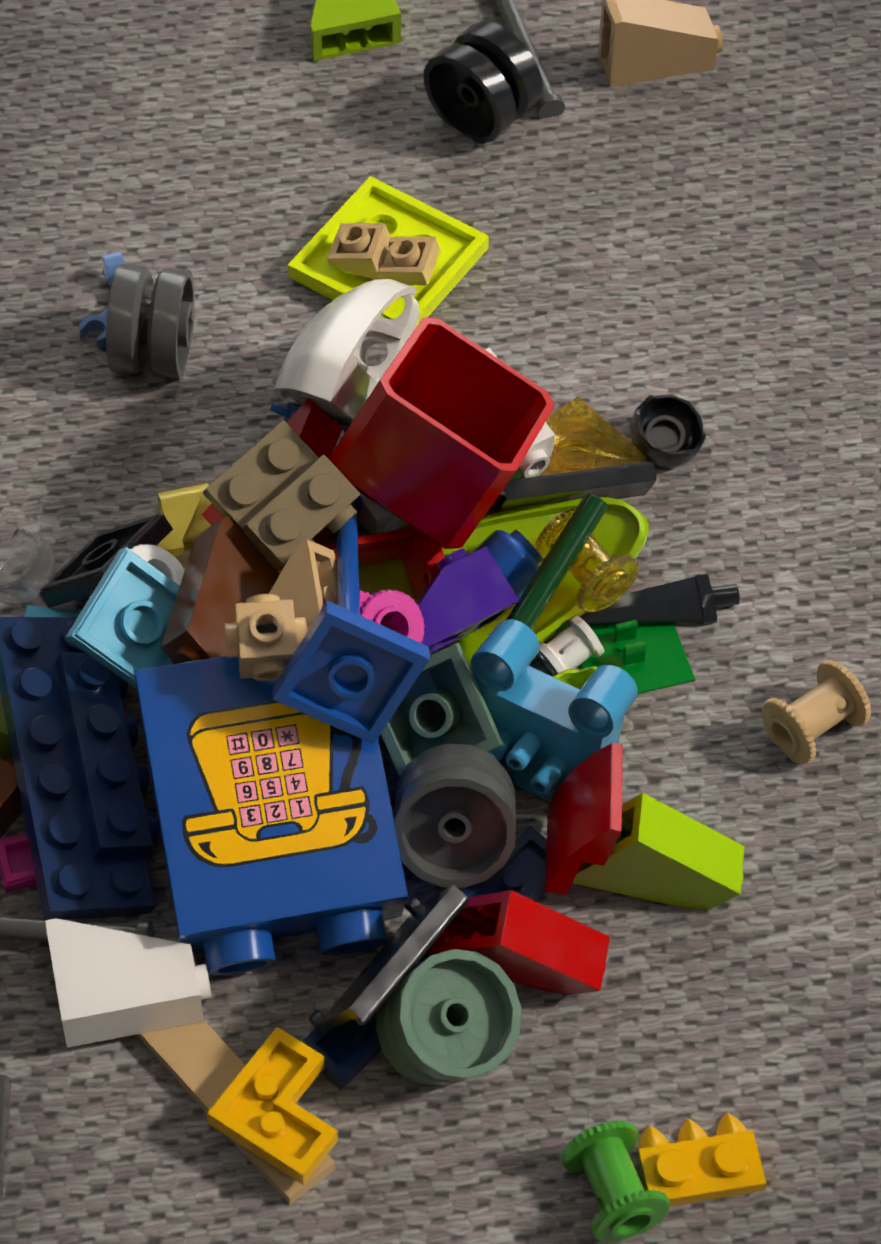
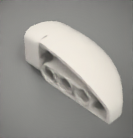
M376 279L338 296L322 308L305 325L288 352L273 389L277 397L286 399L290 393L302 405L310 398L329 416L351 424L380 378L416 327L420 312L418 302L414 298L417 288L392 279ZM403 297L405 309L402 314L394 319H385L383 311L393 301ZM377 343L386 344L388 353L385 361L374 367L367 366L365 360L367 350Z

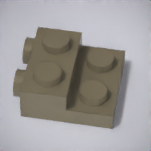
M284 420L213 481L202 493L223 516L228 514L277 571L287 563L298 542L307 539L314 542L312 539L325 527H328L334 534L357 513L351 504L360 495L357 489L325 455L318 458Z

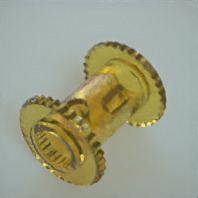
M577 507L570 508L557 515L539 534L535 548L543 559L547 556ZM591 534L569 569V572L581 584V588L578 590L579 593L576 595V604L579 608L586 612H596L618 601L631 588L637 578L639 570L637 560L628 554L617 555L613 558L597 538Z

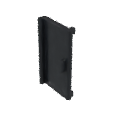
M453 884L424 903H421L415 897H411L405 904V909L410 913V916L326 1015L319 1010H315L308 1018L309 1022L315 1027V1030L319 1034L324 1035L352 1019H355L357 1024L364 1026L468 903L467 895Z

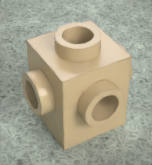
M273 594L255 595L246 599V603L235 604V623L225 624L227 656L228 658L238 657L240 679L277 680L307 633L305 617L295 618L293 599L280 600L279 596ZM264 633H274V634L271 635V636H263V635H261V634H264Z

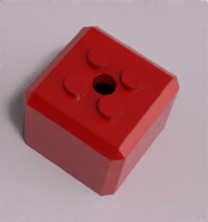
M423 317L380 378L328 459L358 492L442 548H462L519 468L555 405L546 390L440 319Z

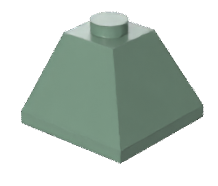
M459 643L430 655V660L381 733L399 776H401L405 766L422 751L443 744H468L486 752L503 745V741Z

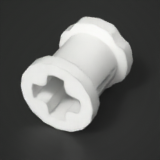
M578 615L569 620L570 627L547 644L539 643L537 656L553 676L566 669H575L592 655L599 657L605 652L596 634Z

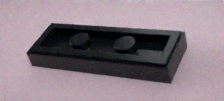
M649 461L513 479L508 482L495 500L496 511L498 513L534 505L583 498L586 493L597 497L614 499L644 496L657 480L654 464Z

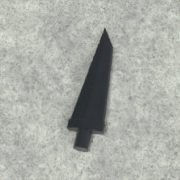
M708 573L694 575L691 578L599 600L580 618L589 626L615 625L636 620L637 624L700 622L709 624L717 622V607L739 605L740 596L737 584L711 587Z

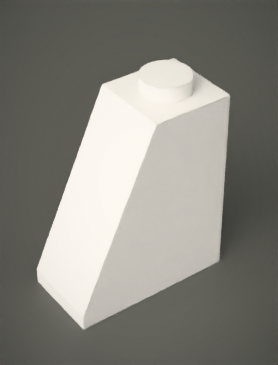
M57 918L45 920L67 1048L204 1022L201 1000L212 998L206 964L195 966L191 944Z

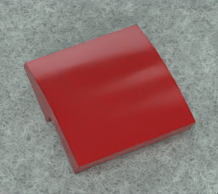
M611 743L586 758L563 780L548 804L545 891L567 895L582 862L605 866L622 832L623 745Z

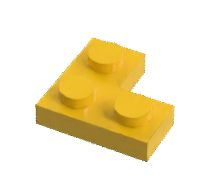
M276 1027L208 1111V1124L304 1186L338 1142V1130L296 1104L325 1067L324 1056L279 1027Z

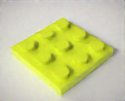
M370 176L288 264V277L331 300L366 282L374 280L346 272L329 264L327 257L341 223H385L390 237H436L440 253L428 286L409 285L417 288L414 296L420 309L417 327L421 319L430 316L489 249V235ZM400 297L393 301L383 311V317L385 319H394L400 316L405 309L404 298Z

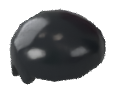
M673 394L649 395L636 408L629 426L632 447L643 461H650V463H653L658 468L673 469L689 462L702 447L706 433L703 430L702 418L689 401ZM670 445H675V446L672 447V448H661V447H666V446H670Z

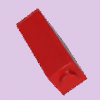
M512 890L468 897V903L425 954V957H429L453 949L478 952L497 963L513 983L546 992L573 995L601 991L603 975L606 970L610 936Z

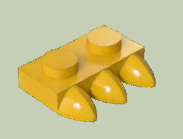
M725 1112L717 1127L716 1136L708 1137L697 1123L687 1118L679 1130L677 1142L669 1143L660 1131L649 1124L640 1137L637 1156L645 1191L660 1190L668 1196L669 1206L760 1192L766 1189L767 1182L753 1130L747 1131L744 1125L728 1112Z

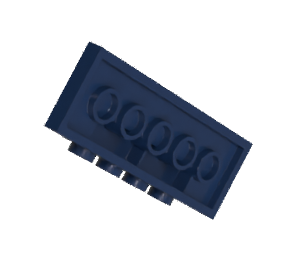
M0 617V695L44 921L56 918L69 920L130 917L152 913L156 907V901L146 855L158 840L159 823L155 812H146L143 795L146 794L148 789V771L144 763H135L132 747L137 743L138 724L134 715H125L122 702L127 695L128 683L65 638L78 617Z

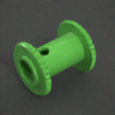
M625 1121L605 1122L584 1130L565 1146L561 1154L562 1165L567 1171L577 1173L585 1170L602 1209L599 1214L595 1215L596 1218L592 1220L593 1223L590 1224V1229L596 1239L604 1242H619L647 1232L666 1216L670 1207L668 1196L660 1190H644L628 1154L630 1150L634 1149L633 1146L637 1144L636 1141L639 1140V1134L633 1124Z

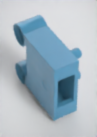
M513 619L503 620L495 627L470 660L471 671L503 741V745L487 752L491 753L507 769L513 785L550 802L563 780L580 763L611 743H619L625 713L638 695L637 686L634 679L626 671L613 665L598 667L581 689L529 666L539 651V641L536 634L520 621Z

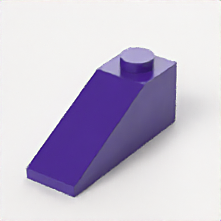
M487 546L469 555L463 548L442 559L437 564L440 572L425 586L415 603L419 605V609L422 611L425 624L422 644L429 647V655L501 619L519 601Z

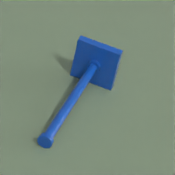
M359 495L351 504L357 513L336 532L338 605L326 601L273 685L272 700L374 744L430 660L428 646L360 616L357 516L362 510V499Z

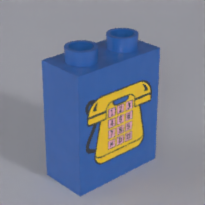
M228 656L136 670L138 705L178 941L191 944L192 953L205 951L208 973L210 975L244 973L274 964L276 958L272 939L317 932L321 954L326 956L352 954L386 944L388 938L384 920L402 917L408 893L378 739L372 744L272 700L273 685L277 680L240 679L238 657L228 658Z

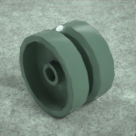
M453 949L429 956L416 963L377 1010L375 1029L383 1054L397 1072L418 1084L444 1087L491 1072L510 1055L520 1034L522 1008L513 982L497 963L478 952Z

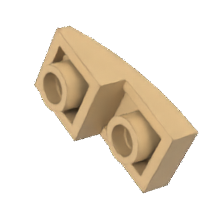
M341 223L327 260L331 266L374 280L385 278L407 285L428 286L440 253V248L436 237H390L385 223Z

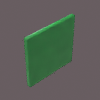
M636 620L615 625L589 626L598 637L605 652L599 657L593 655L580 664L581 669L593 666L600 667L602 665L619 667L634 679L638 694L696 681L674 623L637 624Z

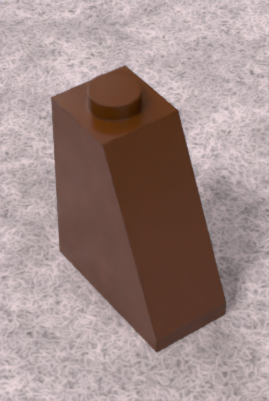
M228 514L202 531L194 539L160 647L172 660L173 664L227 656L225 624L235 623V604L246 603V599L255 595L269 594L280 575Z

